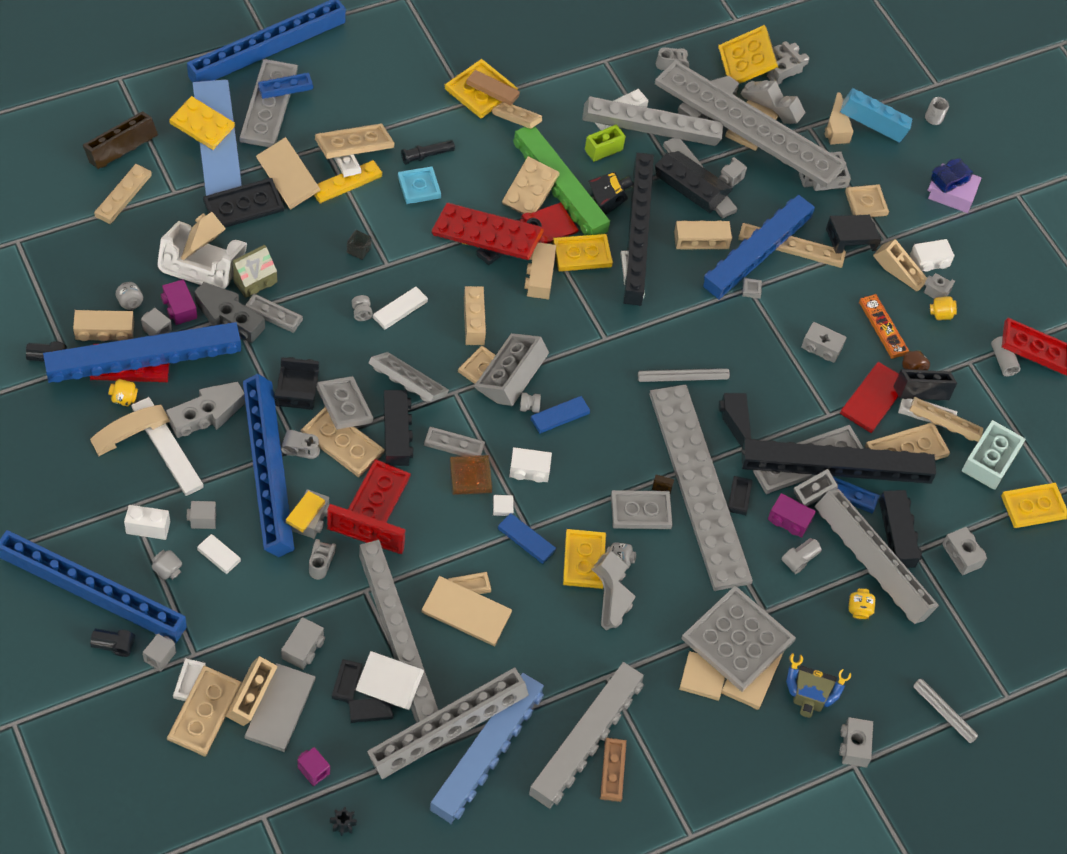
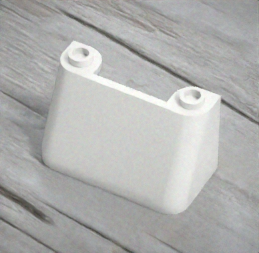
M178 221L161 238L158 256L159 269L165 274L199 285L206 282L225 289L233 277V260L245 254L247 243L232 240L228 244L227 250L206 244L188 258L182 260L181 256L192 227L187 223Z

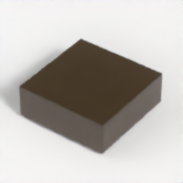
M656 474L651 490L670 491L671 493L674 479Z

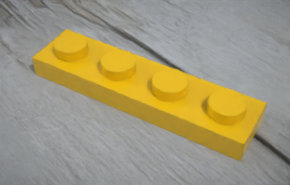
M372 160L360 166V174L347 177L339 174L318 183L320 191L314 194L319 203H322L381 178L382 171Z

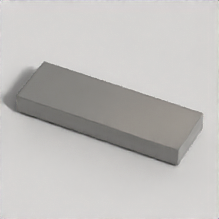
M253 294L245 305L247 308L263 316L266 321L292 333L295 332L303 320V316L256 294Z
M429 427L424 446L480 461L485 441Z

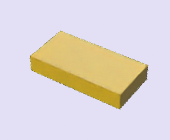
M308 491L287 517L286 523L303 533L323 507L325 500Z

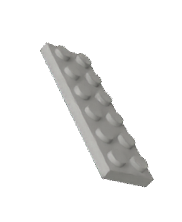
M263 59L239 137L240 142L271 147L276 144L290 94L262 99L258 82L296 75L298 65Z
M850 425L797 443H811L822 446L832 445L835 447L849 446L863 449ZM753 470L766 494L816 476L811 474Z

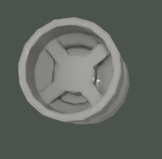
M360 295L352 299V308L355 309L354 318L358 321L369 320L373 316L370 298Z
M522 392L520 411L532 410L533 413H539L541 394L531 396L528 393Z

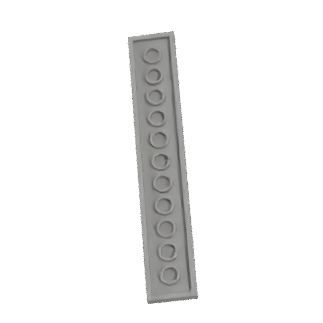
M676 60L655 79V85L711 119L722 122L723 126L825 188L846 167L845 161Z
M687 385L650 390L649 395L713 590L718 591L733 588L734 586L739 587L752 584L753 580Z

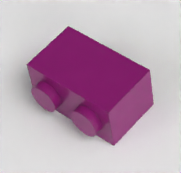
M184 279L162 285L163 293L160 294L164 305L167 304L168 316L170 319L173 318L175 325L197 319L196 306Z
M781 493L771 509L768 520L774 525L780 526L791 534L802 538L812 522L816 511Z

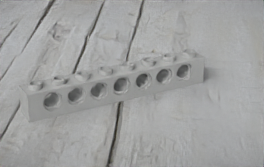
M514 667L368 750L367 752L372 764L381 779H384L529 696L526 684Z

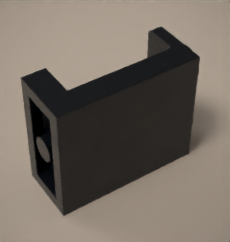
M870 215L829 217L826 231L836 254L843 253L846 245H870L872 251L877 250L878 245L881 243V236L878 234L875 222L872 221Z
M293 357L281 358L278 386L275 390V406L314 409L319 376V361L295 359Z

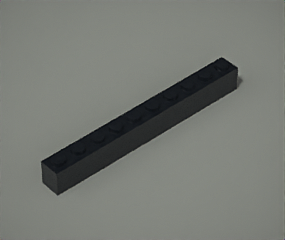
M636 153L623 304L641 306L643 301L654 162L653 154Z
M745 439L741 449L742 469L818 475L828 469L832 476L927 484H932L936 476L935 454L925 452L911 453L887 449L873 450L849 446H822L811 443H784L773 440L758 441L756 439Z

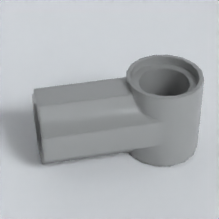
M809 538L796 549L791 548L787 551L781 560L797 574L811 559L821 553L822 549L816 539Z

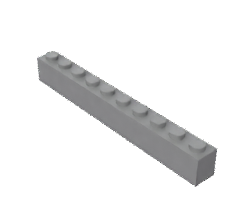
M376 540L361 544L359 557L394 659L424 670L380 541ZM425 670L411 704L416 723L439 711Z

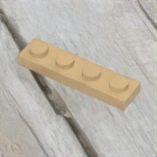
M135 164L94 212L95 217L111 224L151 177V171Z
M914 397L909 410L914 415L929 419L933 424H940L953 433L962 434L968 440L979 442L983 434L982 427Z

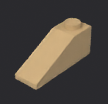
M837 93L828 126L825 128V136L828 138L830 145L850 143L853 135L849 117L840 113L843 102L841 93Z
M213 212L206 216L203 213L195 220L197 223L191 228L181 256L182 260H185L217 238L226 229Z
M896 239L883 244L873 255L886 271L914 290L919 291L925 284L927 277Z

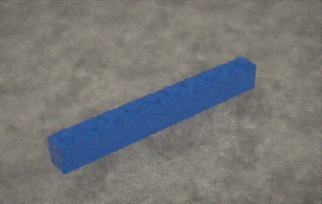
M329 0L187 62L188 77L192 82L219 79L345 23L346 8L339 0Z
M237 322L46 352L43 355L48 383L80 379L87 376H99L112 372L118 373L130 369L137 370L148 366L155 367L160 364L178 363L179 361L196 360L204 357H215L222 354H234L241 351V340Z
M256 374L244 380L243 387L263 546L265 551L281 557L295 549L292 526L286 523L290 511L272 382L260 374Z
M6 530L0 539L1 559L155 634H160L163 637L168 636L174 643H177L187 628L184 615Z

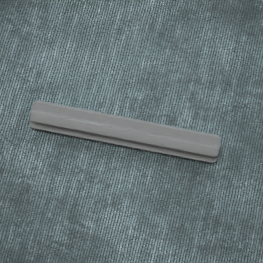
M923 679L915 682L914 688L969 743L977 739L978 734Z

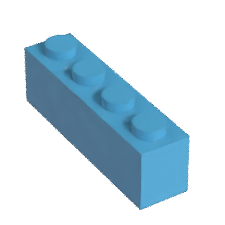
M854 88L851 89L843 100L840 113L899 143L911 128L912 118Z

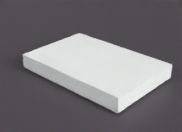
M370 651L356 691L409 710L424 670Z

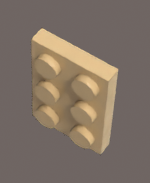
M527 157L502 203L521 214L539 211L558 178L559 172Z

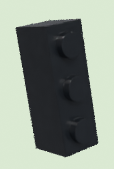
M901 369L893 387L899 398L914 399L916 397L921 400L940 401L950 400L957 382L950 371Z

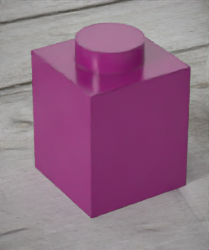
M315 747L310 751H304L298 757V769L312 786H315L330 774V765Z

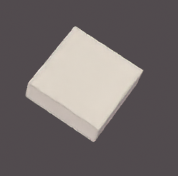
M512 495L493 496V515L508 516L510 513L513 514Z

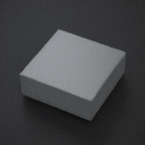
M744 278L742 296L760 299L762 280Z

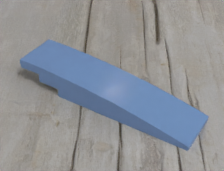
M228 79L193 82L194 98L233 121ZM233 128L214 150L200 143L206 196L242 186L235 129Z

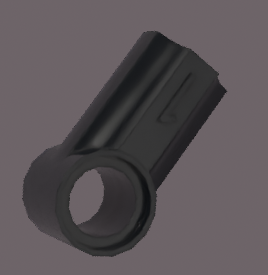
M53 341L50 345L28 343L26 347V360L44 361L43 353L65 350L67 346L58 341Z
M95 628L91 635L90 646L112 651L117 656L128 657L131 653L135 634L127 630L112 632Z

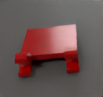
M561 202L533 213L522 214L523 219L519 220L526 223L530 218H536L541 222L544 232L538 243L549 244L553 242V238L567 237L579 231Z

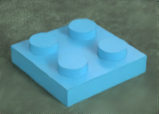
M433 167L398 172V179L406 204L441 198V191Z

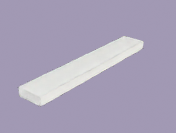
M148 397L132 404V409L135 412L154 406V404ZM164 424L153 430L151 427L146 428L145 431L185 496L204 488L203 483L167 425Z

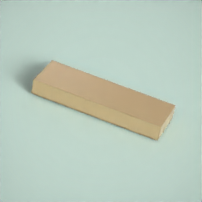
M502 102L492 109L493 115L530 129L542 122L541 115L513 104L510 106Z

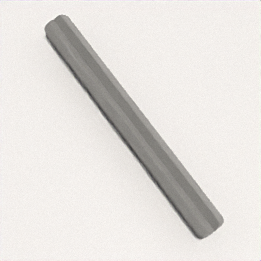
M728 368L638 371L639 382L729 379L730 376Z

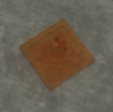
M489 455L450 457L453 495L492 493Z

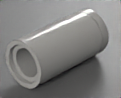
M1000 336L991 342V346L1004 376H1013L1021 368L1015 353L1001 347L1003 336Z

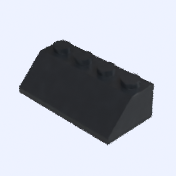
M680 151L666 153L655 165L656 176L708 213H711L733 190L731 186Z

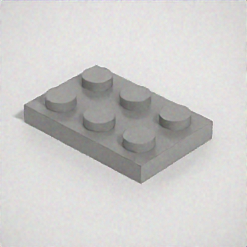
M353 376L317 382L316 388L336 430L371 424L373 422V416Z
M611 491L613 528H672L670 491Z

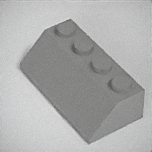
M511 333L474 385L475 389L497 404L513 406L549 354L540 336Z

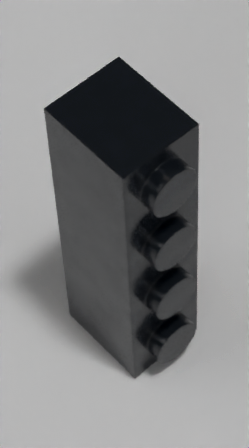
M384 390L386 464L391 466H409V459L413 458V447H409V442L413 441L412 430H409V425H412V414H408V409H411V398H407V390Z
M906 490L883 491L879 504L888 547L906 568H915L922 558V552L917 544L918 533L914 530L913 526L914 515L910 512V498L907 497Z

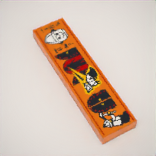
M874 294L860 298L859 303L891 359L908 353L909 350L878 296Z

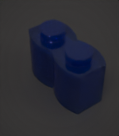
M960 158L952 159L946 165L934 168L931 180L943 193H947L969 182L973 171Z

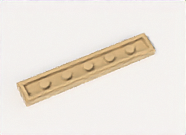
M743 223L738 240H748L756 229H760V227ZM790 236L776 249L840 268L843 266L846 254L845 250H843V253L836 254L833 247Z

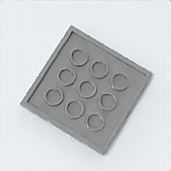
M734 586L682 635L681 639L743 692L795 641L796 637L738 587Z

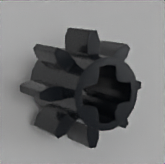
M346 807L340 811L335 809V817H330V823L334 824L332 831L340 832L341 836L346 832L352 833L351 826L357 825V820L352 819L354 811L349 812L346 810ZM342 819L346 820L345 824L341 823Z

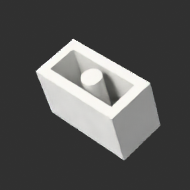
M944 239L914 244L910 257L921 271H930L932 269L950 267L954 254L948 240Z
M513 447L509 477L517 480L527 479L534 480L535 482H548L552 453Z
M129 505L124 521L126 534L166 540L170 526L169 511Z

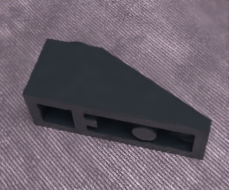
M724 393L722 400H719V412H722L724 422L742 447L745 439H751L747 394Z

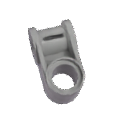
M661 48L658 52L656 67L660 70H666L676 60L689 68V62L687 61L688 51L683 48Z
M288 430L286 431L281 451L290 456L314 459L320 454L319 439L313 434Z
M319 539L315 540L309 559V574L312 578L322 579L326 576L335 554V543L331 545L320 542Z

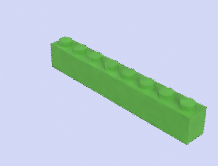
M535 126L531 129L523 127L516 130L513 142L515 147L523 153L525 160L527 157H530L559 172V176L551 188L552 194L559 199L565 210L571 215L572 220L577 222L584 235L607 233L610 220Z

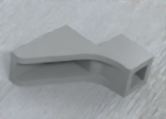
M776 80L751 81L741 91V95L745 99L775 111L783 124L798 123L805 114L798 96L784 97Z
M612 551L601 555L592 568L601 579L604 587L601 626L605 630L617 628L622 623V616L633 607L632 602L636 597L620 583L626 575L624 572L628 565Z

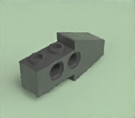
M203 282L195 291V302L212 326L237 322L240 339L246 340L251 344L265 329V318L239 303V295L237 293Z

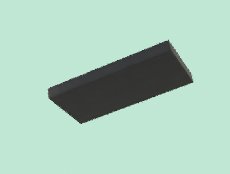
M272 178L203 196L208 214L213 212L225 228L284 211V206Z

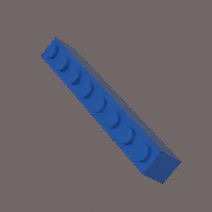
M800 195L794 199L791 198L783 209L777 210L773 218L767 219L760 229H756L748 240L744 239L741 242L739 248L733 249L725 260L718 262L715 269L709 270L705 274L703 287L720 300L774 252L779 245L783 244L810 220L815 207Z

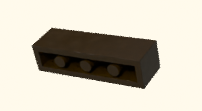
M142 111L83 144V148L89 163L99 169L105 167L111 161L121 158L125 153L135 150L141 144L152 140L158 133L152 117Z

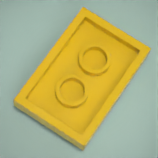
M192 96L169 119L171 125L212 150L235 127V122Z
M606 234L553 238V245H556L555 256L558 271L608 268L613 265Z
M1056 483L1005 491L1001 495L1014 528L1067 519V508Z
M566 530L563 585L603 589L601 579L592 568L601 555L605 554L606 533Z

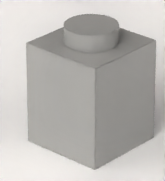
M156 308L146 312L141 318L142 330L150 336L172 332L171 320Z
M191 501V509H187V521L191 522V528H216V502Z
M157 634L143 651L144 662L162 671L176 654L174 641L168 636L163 637Z

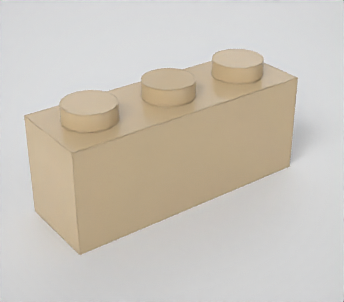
M676 221L674 230L676 249H729L732 240L729 221Z
M538 243L529 259L532 260V264L528 263L527 274H530V278H526L524 288L528 289V297L549 299L556 245Z
M465 286L464 318L466 345H484L485 343L484 287Z
M75 310L73 326L75 340L121 341L133 339V311Z
M260 656L254 660L226 717L242 726L249 723L278 666Z

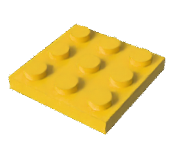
M765 25L718 45L726 75L736 80L739 84L778 67Z
M480 59L445 84V90L480 119L490 113L502 101L466 84L468 77L474 70L518 90L514 84L483 59Z

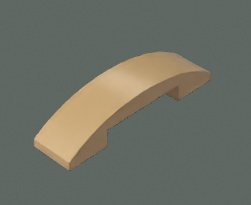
M162 405L151 406L117 419L100 430L90 440L98 456L117 448L116 443L146 428L156 429L170 422Z

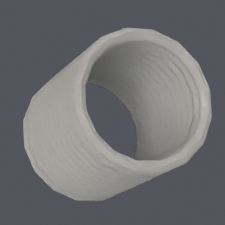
M941 97L933 98L925 114L926 120L934 125L941 124L949 108V103Z

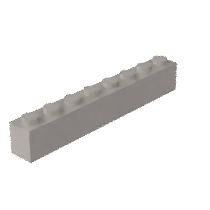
M589 97L584 104L583 121L609 126L617 124L620 128L716 146L722 139V122L595 97Z
M839 489L828 491L815 505L819 515L826 519L831 525L832 530L843 539L844 544L855 553L856 558L866 566L870 575L878 580L882 589L889 593L894 603L901 607L910 621L914 624L925 621L939 606Z
M624 662L621 664L530 787V796L549 809L554 803L558 804L564 795L562 793L566 787L570 788L575 781L574 775L576 772H582L587 764V761H585L589 755L593 756L599 747L597 745L598 742L606 739L610 733L609 727L612 724H617L622 716L620 712L623 708L625 710L628 709L633 701L631 697L634 693L638 695L643 688V674Z

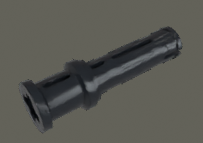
M451 139L424 147L417 145L413 149H402L401 157L403 163L407 165L412 161H422L428 156L454 151L455 144Z

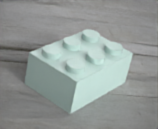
M992 420L967 459L962 472L995 490L1026 439Z

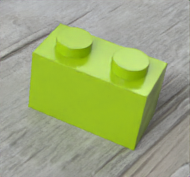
M617 124L587 136L585 151L592 161L595 162L622 151L626 136Z

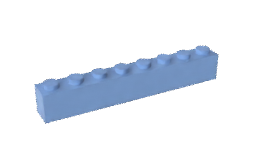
M522 673L521 677L526 684L529 696L489 719L431 801L430 811L452 824L455 818L459 819L465 810L463 807L467 801L470 803L476 795L475 789L477 786L484 784L488 777L486 773L490 768L494 769L499 762L498 756L500 753L507 751L511 744L509 740L512 736L516 737L519 734L523 720L527 721L533 712L532 707L535 704L538 705L543 699L544 694L542 691L544 685L528 675Z

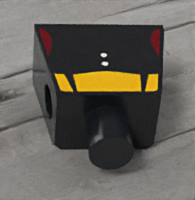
M616 172L588 181L598 205L605 215L628 199L625 189L634 185L630 176L620 180Z

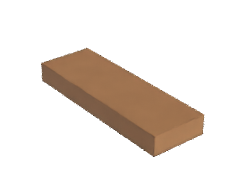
M474 70L466 81L467 85L510 106L520 95V91L477 70Z
M605 739L600 799L618 802L622 800L627 740Z

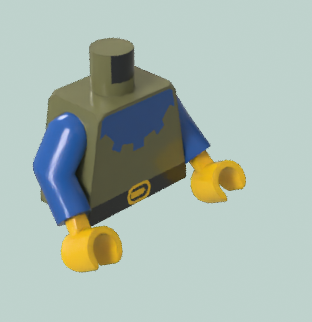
M792 653L789 657L792 666H789L786 683L790 694L794 696L793 702L801 706L800 714L804 717H811L813 710L820 712L823 707L831 706L840 698L845 687V681L851 678V672L849 677L844 679L841 677V673L844 670L842 669L839 672L840 679L836 681L837 677L800 665L803 661L802 655L799 656L798 662H794V653Z

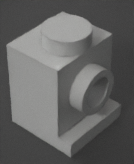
M733 157L731 164L723 167L722 175L719 176V179L734 187L744 179L747 167Z
M937 273L933 277L929 275L924 284L927 286L924 293L934 299L936 297H946L951 292L955 281L953 279L950 281Z

